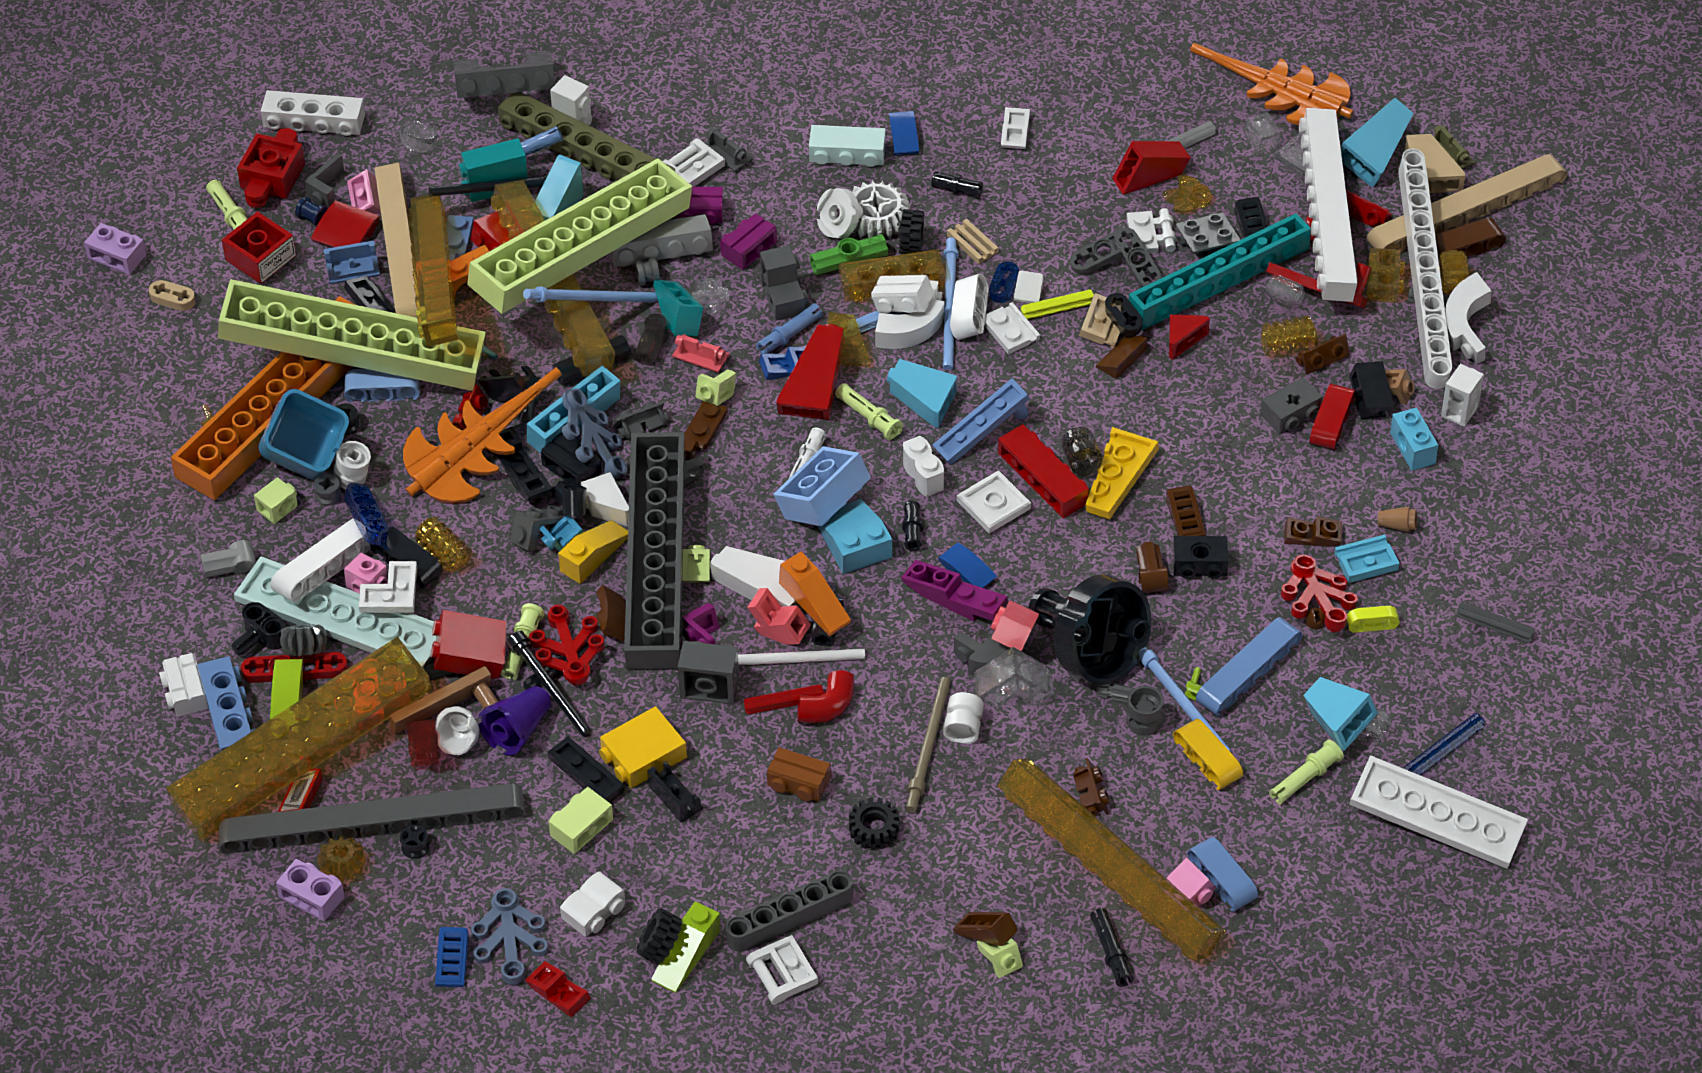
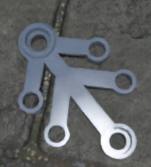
M580 389L566 390L562 397L563 405L568 410V424L562 428V433L568 440L576 438L580 434L579 427L577 426L578 419L580 420L582 435L581 447L575 452L577 458L583 463L593 458V442L605 462L603 467L604 473L610 472L614 479L620 478L627 473L628 468L621 457H612L608 449L614 451L620 447L622 441L618 434L611 433L603 428L608 423L607 415L603 411H598L588 405L587 398Z
M503 888L498 890L492 897V909L479 922L472 925L471 934L473 938L482 940L488 936V928L500 917L502 925L482 945L476 947L473 954L477 963H487L491 959L492 951L504 940L506 962L501 967L502 978L507 984L516 985L523 981L525 970L523 963L517 959L515 938L530 947L532 954L535 956H544L548 952V944L545 939L537 938L513 923V915L528 923L529 930L534 933L544 930L545 919L543 916L535 915L519 905V897L513 890ZM504 901H509V902H510V903L507 904V905H502V904H501V903L504 902ZM534 921H540L541 925L533 926L532 923ZM478 928H483L485 930L483 933L475 932V930ZM536 945L544 946L541 950H536L534 947ZM486 952L487 955L485 957H479L478 953ZM511 972L518 973L516 976H509Z

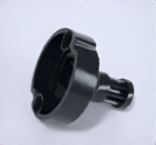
M1100 574L1085 579L1071 591L1067 598L1060 596L1057 591L1049 588L1039 589L1031 598L1028 609L1039 614L1035 622L1036 624L1054 627V647L1062 667L1068 673L1098 685L1111 684L1126 676L1138 663L1137 655L1140 649L1147 646L1151 632V609L1146 595L1136 585L1111 575Z

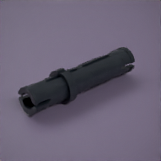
M1097 908L1095 910L1098 917L1092 911L1090 918L1093 921L1105 952V963L1111 968L1116 985L1119 987L1127 986L1126 978H1128L1129 983H1132L1134 980L1127 964V953L1120 946L1107 909Z

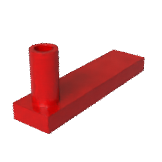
M1269 262L1266 272L1321 293V289H1317L1316 279ZM1357 263V287L1353 302H1344L1364 309L1368 299L1361 295L1372 270L1371 267Z

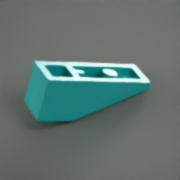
M654 280L653 285L665 326L676 337L683 334L698 336L704 307L679 282Z

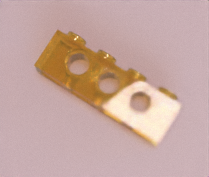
M939 249L839 264V280L845 302H859L866 298H872L871 293L874 287L877 286L880 276L927 275L929 280L938 281V288L945 286V271Z

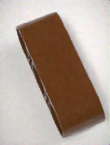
M1490 217L1439 233L1435 236L1438 259L1443 266H1446V263L1451 261L1455 263L1467 259L1469 255L1475 253L1479 255L1491 251V248L1497 246L1500 248L1506 242V236L1495 220Z

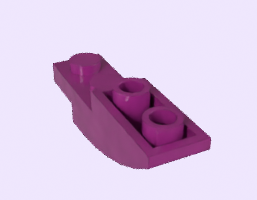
M915 560L901 577L906 585L921 596L972 621H975L978 616L994 621L1000 607L1006 608L1009 603L1006 595L963 582L959 573Z

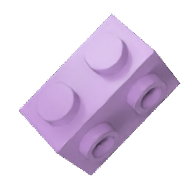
M100 223L84 242L88 259L129 275L146 256L143 239Z

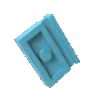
M1385 535L1335 547L1334 555L1338 557L1339 565L1348 583L1399 570L1400 563L1390 543H1387Z

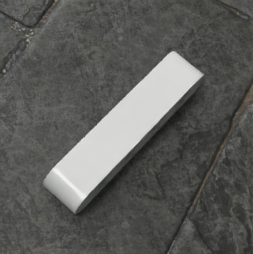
M357 518L351 519L279 569L272 577L271 589L292 602L299 601L344 569L360 553L365 554L371 549L370 542L379 536L378 531Z

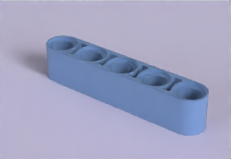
M1281 617L1276 618L1200 688L1196 695V701L1218 717L1221 716L1219 713L1224 708L1228 709L1239 699L1237 696L1242 692L1246 693L1256 683L1255 680L1259 676L1263 677L1274 667L1272 664L1275 661H1280L1291 651L1290 648L1294 644H1299L1303 635L1302 632Z

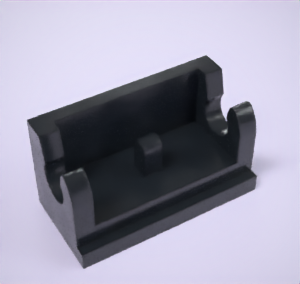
M1383 361L1355 363L1349 378L1352 389L1356 390L1355 402L1360 419L1386 416L1385 411L1392 410L1394 403Z
M521 366L526 376H521L517 372L512 375L501 376L497 370L490 369L489 373L493 377L481 376L478 382L492 400L506 401L511 400L537 383L540 377H536L530 367Z
M665 761L663 762L664 768L660 773L657 772L654 766L647 770L648 786L681 823L703 810V806L701 805L700 798L688 791L672 773L668 762Z

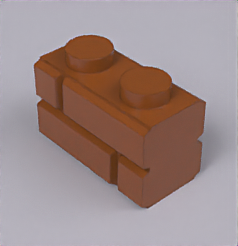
M778 747L774 759L767 769V786H770L779 793L786 791L796 794L804 801L815 800L819 802L831 778V763Z

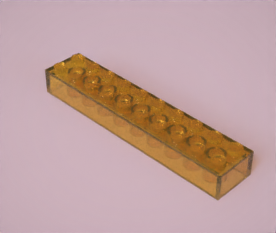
M397 636L166 787L169 800L197 838L202 841L218 831V824L222 820L242 816L304 775L310 769L315 768L389 719L390 714L430 692L429 675Z

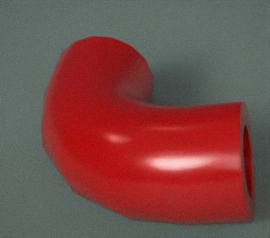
M844 670L833 671L827 676V689L824 694L820 696L800 695L797 722L822 723L839 717L851 703L854 693V675Z

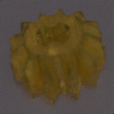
M1448 250V252H1442L1439 257L1441 285L1444 293L1450 292L1451 294L1455 287L1468 277L1467 256L1463 251Z
M340 835L339 840L335 841L329 838L328 845H321L317 861L322 873L328 876L334 875L339 877L343 884L344 877L348 876L349 879L354 881L355 873L362 874L366 857L361 843H355L353 837L344 840V837Z

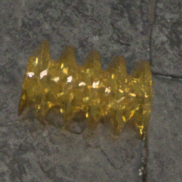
M1308 315L1302 316L1301 320L1298 317H1294L1292 321L1284 319L1282 323L1274 321L1272 325L1268 322L1263 323L1261 328V345L1266 356L1269 353L1270 347L1277 354L1279 346H1282L1284 352H1287L1289 344H1292L1294 350H1298L1299 342L1302 343L1304 348H1308L1309 340L1312 341L1314 346L1318 344L1315 325Z
M430 517L418 526L415 534L416 542L433 555L445 571L453 572L458 570L471 559L472 550L466 547V544L456 534H453V531L447 528L444 522L439 521L438 517Z

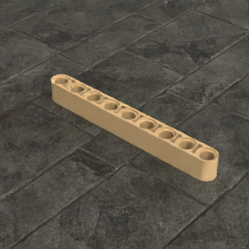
M1547 154L1431 203L1435 236L1448 231L1449 228L1454 226L1457 228L1469 223L1470 219L1475 217L1478 219L1490 214V211L1496 208L1499 210L1511 205V202L1517 199L1520 201L1532 196V193L1536 191L1541 192L1553 187L1552 184L1562 183L1567 177V171L1552 154ZM1404 215L1381 224L1369 232L1367 241L1381 258L1384 259L1388 254L1392 253L1394 255L1407 249Z
M399 162L375 167V175L396 314L425 319L401 166Z

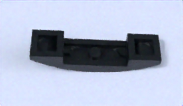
M513 427L504 429L499 435L505 442L515 448V453L507 455L496 454L515 489L527 501L552 493L551 485L543 473H538L525 453L522 441Z

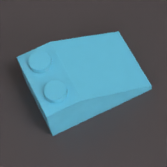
M862 499L847 503L826 524L817 526L843 574L892 558V538L882 520Z

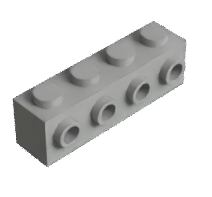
M705 214L667 220L609 254L614 267H626L635 264V261L639 260L647 262L650 258L660 260L666 258L676 259L680 256L691 254L701 255L704 252L713 251L711 228Z

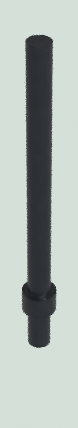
M548 174L535 178L432 186L428 188V193L430 197L542 187Z

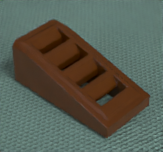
M1192 486L1168 489L1166 492V504L1177 535L1206 536ZM1195 525H1196V527H1197V528H1192V529L1183 530L1184 527L1195 526Z
M968 912L954 926L953 931L955 934L996 946H1004L1017 932V927L1010 913Z

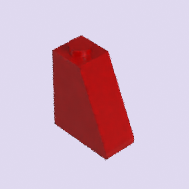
M1132 141L1112 179L1121 193L1125 195L1182 175L1191 157L1180 141Z

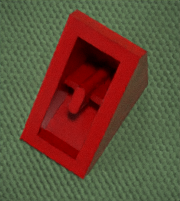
M1170 315V359H1175L1209 334L1210 318L1208 316Z

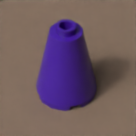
M533 686L485 707L479 713L482 722L478 724L483 738L492 748L495 749L499 745L507 750L503 754L515 755L524 747L550 709L551 699L549 693L541 687Z

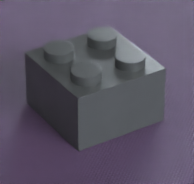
M683 641L678 663L680 698L734 705L739 683L738 647L706 644L699 641Z

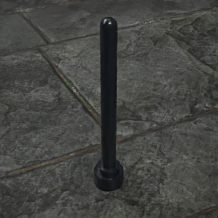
M522 630L513 633L506 640L508 648L512 653L523 657L581 736H589L591 730L530 650V639Z

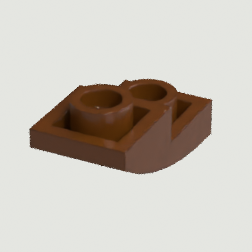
M1316 516L1314 522L1287 517L1285 521L1284 544L1332 547L1339 546L1342 542V521Z
M602 585L596 591L601 610L596 614L600 630L607 637H615L623 642L625 640V601L622 595Z

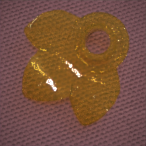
M1187 175L1178 176V188L1162 192L1167 202L1175 204L1174 211L1181 213L1193 211L1197 207H1205L1212 201L1210 189L1206 185L1201 184L1198 179Z

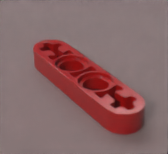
M324 652L304 656L274 655L250 657L245 659L240 667L242 678L249 683L272 682L275 660L303 659V665L308 663L315 665L313 670L303 671V680L338 678L343 676L348 669L346 657L340 652ZM320 662H323V669L320 668ZM333 662H338L337 668H332ZM265 666H268V673H265ZM251 667H257L255 673H250Z

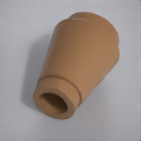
M1410 506L1378 511V526L1408 533L1409 530H1416L1417 509H1411Z

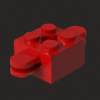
M279 129L275 137L258 133L254 136L237 166L240 188L245 189V200L249 206L253 208L263 207L270 195L287 199L305 166L303 146L301 143H298L297 133L293 129Z

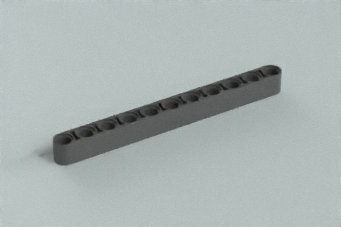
M504 784L227 818L218 824L219 849L221 853L229 855V852L234 851L245 853L257 851L259 848H266V850L285 848V845L291 844L302 846L313 844L316 841H322V843L341 841V838L348 837L351 840L367 838L373 834H378V836L397 834V831H402L409 825L440 829L453 827L454 824L465 826L481 824L480 821L487 820L497 822L508 820L511 817L521 819L525 815L523 790L517 784Z

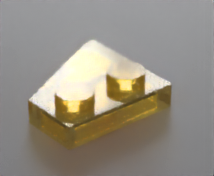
M829 312L827 324H835L844 328L845 341L840 364L871 367V361L855 315Z

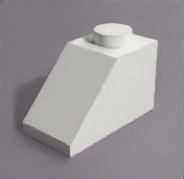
M610 472L581 482V486L587 488L586 508L589 509L593 517L607 521L612 520L617 524L628 526L629 506Z

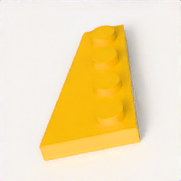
M1112 427L1109 443L1106 444L1104 449L1105 455L1099 464L1097 478L1093 481L1086 502V511L1111 519L1159 450L1158 441Z

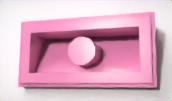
M366 169L347 181L353 207L374 214L381 213L376 177Z

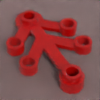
M1298 555L1290 566L1293 575L1288 583L1282 585L1280 595L1284 600L1293 601L1297 597V587L1303 579L1308 586L1298 601L1293 602L1291 615L1298 619L1305 618L1308 612V605L1313 597H1315L1325 614L1324 623L1327 629L1331 632L1341 631L1346 626L1347 613L1341 608L1333 607L1328 597L1341 601L1340 605L1342 608L1353 610L1357 606V595L1351 592H1344L1347 585L1346 577L1317 568L1315 559L1309 555ZM1317 579L1329 582L1330 586L1318 582Z
M560 604L554 605L548 611L547 616L550 626L557 629L561 643L546 638L545 632L542 630H534L529 634L530 644L534 648H542L536 651L535 656L543 667L548 666L562 671L564 678L570 684L581 685L589 678L591 672L589 664L599 652L605 649L603 636L599 634L592 635L599 630L598 620L594 616L585 617L582 620L581 631L572 640L568 628L570 623L568 609ZM588 640L589 648L578 659V651ZM551 651L566 656L568 662L552 657Z

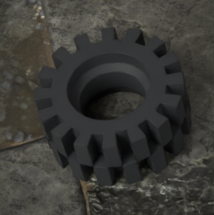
M903 210L899 237V253L901 255L920 256L924 233V211Z
M873 797L868 798V803H865L864 800L859 801V807L855 804L852 807V812L850 811L849 814L851 839L854 838V842L857 845L861 842V847L864 849L867 848V845H871V850H876V845H879L880 849L885 848V843L889 846L892 845L893 839H897L899 832V813H897V808L895 806L891 807V802L888 800L883 804V798H878L877 802H873ZM870 818H878L885 823V826L872 830L866 828L863 824Z
M662 908L657 909L656 913L652 914L651 920H648L646 928L644 927L643 934L639 938L640 942L637 944L636 951L638 955L658 965L663 962L665 957H668L670 954V949H673L674 942L679 937L678 933L681 931L682 919Z

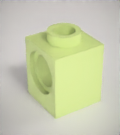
M277 477L254 495L256 510L275 524L298 506L297 492L290 483H284Z

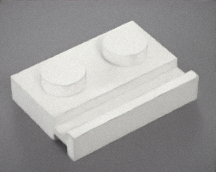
M1013 302L1009 303L1008 307H1001L985 316L984 326L1008 355L1030 345L1034 341L1040 340V334Z

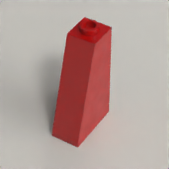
M835 324L817 325L777 398L778 414L829 420L845 341L843 327Z

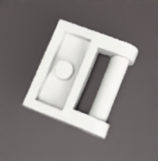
M698 138L691 141L690 146L671 159L662 161L674 167L675 172L691 184L692 187H695L725 166V159Z
M792 935L750 953L746 958L750 968L755 969L769 992L768 998L773 1005L818 984L817 975ZM771 959L785 982L784 985L778 987L766 967L765 961Z

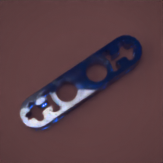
M359 483L348 484L344 500L363 539L375 545L385 544L389 527L370 489Z

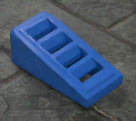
M440 927L435 987H464L469 947L467 928ZM445 950L460 951V953L445 952ZM444 962H459V964H444ZM443 972H459V976L443 975Z

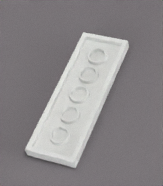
M1371 755L1349 805L1506 869L1509 867L1528 821L1524 817Z

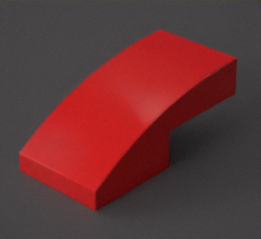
M546 961L525 979L526 983L535 992L569 1017H572L590 1000L587 990L569 981L564 971Z

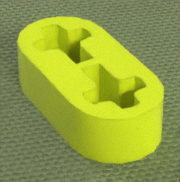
M1393 606L1357 608L1347 614L1348 627L1352 633L1395 629L1400 623L1397 609Z

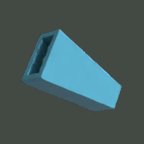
M1394 98L1342 143L1340 147L1342 163L1365 183L1374 187L1383 174L1413 112Z

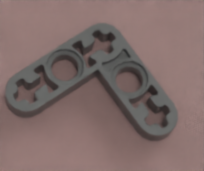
M1128 227L1121 228L1075 251L1070 257L1071 269L1077 274H1088L1122 257L1141 288L1150 284L1149 281H1146L1144 273L1146 270L1150 278H1154V281L1162 278L1159 269L1139 236L1133 229ZM1123 237L1131 240L1132 249L1130 251L1125 241L1122 242ZM1105 246L1111 249V253L1108 256H1100L1097 250ZM1090 253H1093L1095 261H1093L1092 257L1090 258ZM1136 255H1141L1145 258V262L1141 265H1135L1131 262V259ZM1081 259L1083 262L1086 261V265L1082 266L1081 264H1078L1077 260Z

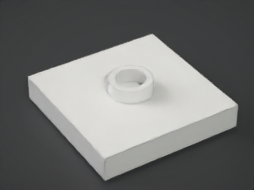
M999 470L957 495V502L989 534L1031 509V502Z

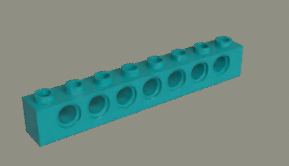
M1295 213L1130 293L1129 301L1142 317V330L1267 270L1269 262L1278 265L1308 250L1311 228Z

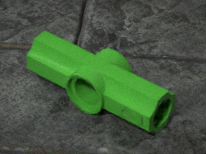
M883 234L859 241L853 238H844L838 243L837 247L810 254L809 258L814 274L820 275L841 268L853 270L862 262L888 255V248Z

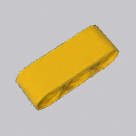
M1197 718L1173 731L1175 743L1180 744L1184 748L1183 752L1193 763L1196 762L1201 767L1199 770L1210 782L1213 781L1218 786L1217 790H1221L1243 777V770L1238 760L1200 719Z

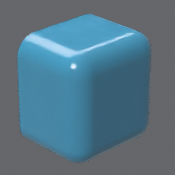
M297 389L288 390L274 409L259 442V452L267 460L308 479H316L318 476L323 475L330 467L336 452L339 450L349 424L348 416L343 410Z

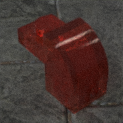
M434 719L407 722L411 767L439 764Z

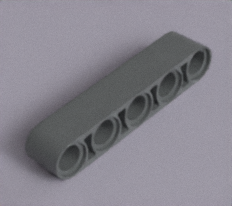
M845 871L832 872L732 917L726 923L728 947L737 952L748 950L847 905L853 899V879L851 875Z

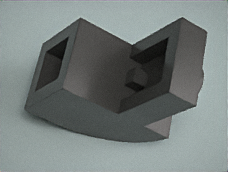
M962 631L954 637V653L956 657L962 662L968 661V673L977 677L989 678L1003 673L1017 659V651L991 639L993 634L983 644Z

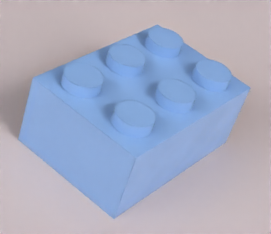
M823 446L773 495L785 519L822 526L840 508L845 506L847 501L856 492L860 491L871 477L860 453Z

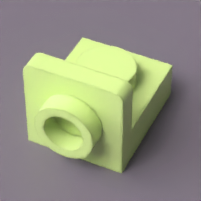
M726 370L715 378L700 374L697 379L696 398L717 406L731 398L735 389L736 372Z
M691 545L689 549H683V583H710V549H705L702 545Z
M1010 939L1004 946L977 941L979 951L992 962L998 978L1022 968L1023 964L1018 945L1013 939Z

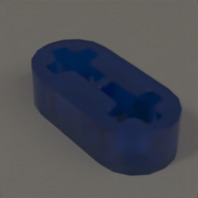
M1006 261L997 266L989 287V296L992 301L1005 303L1011 299L1017 283L1018 265ZM1007 271L1012 272L1009 273L1007 278H1004V274H1006ZM1001 286H1003L1004 291H1002L1001 293H997L1000 291Z

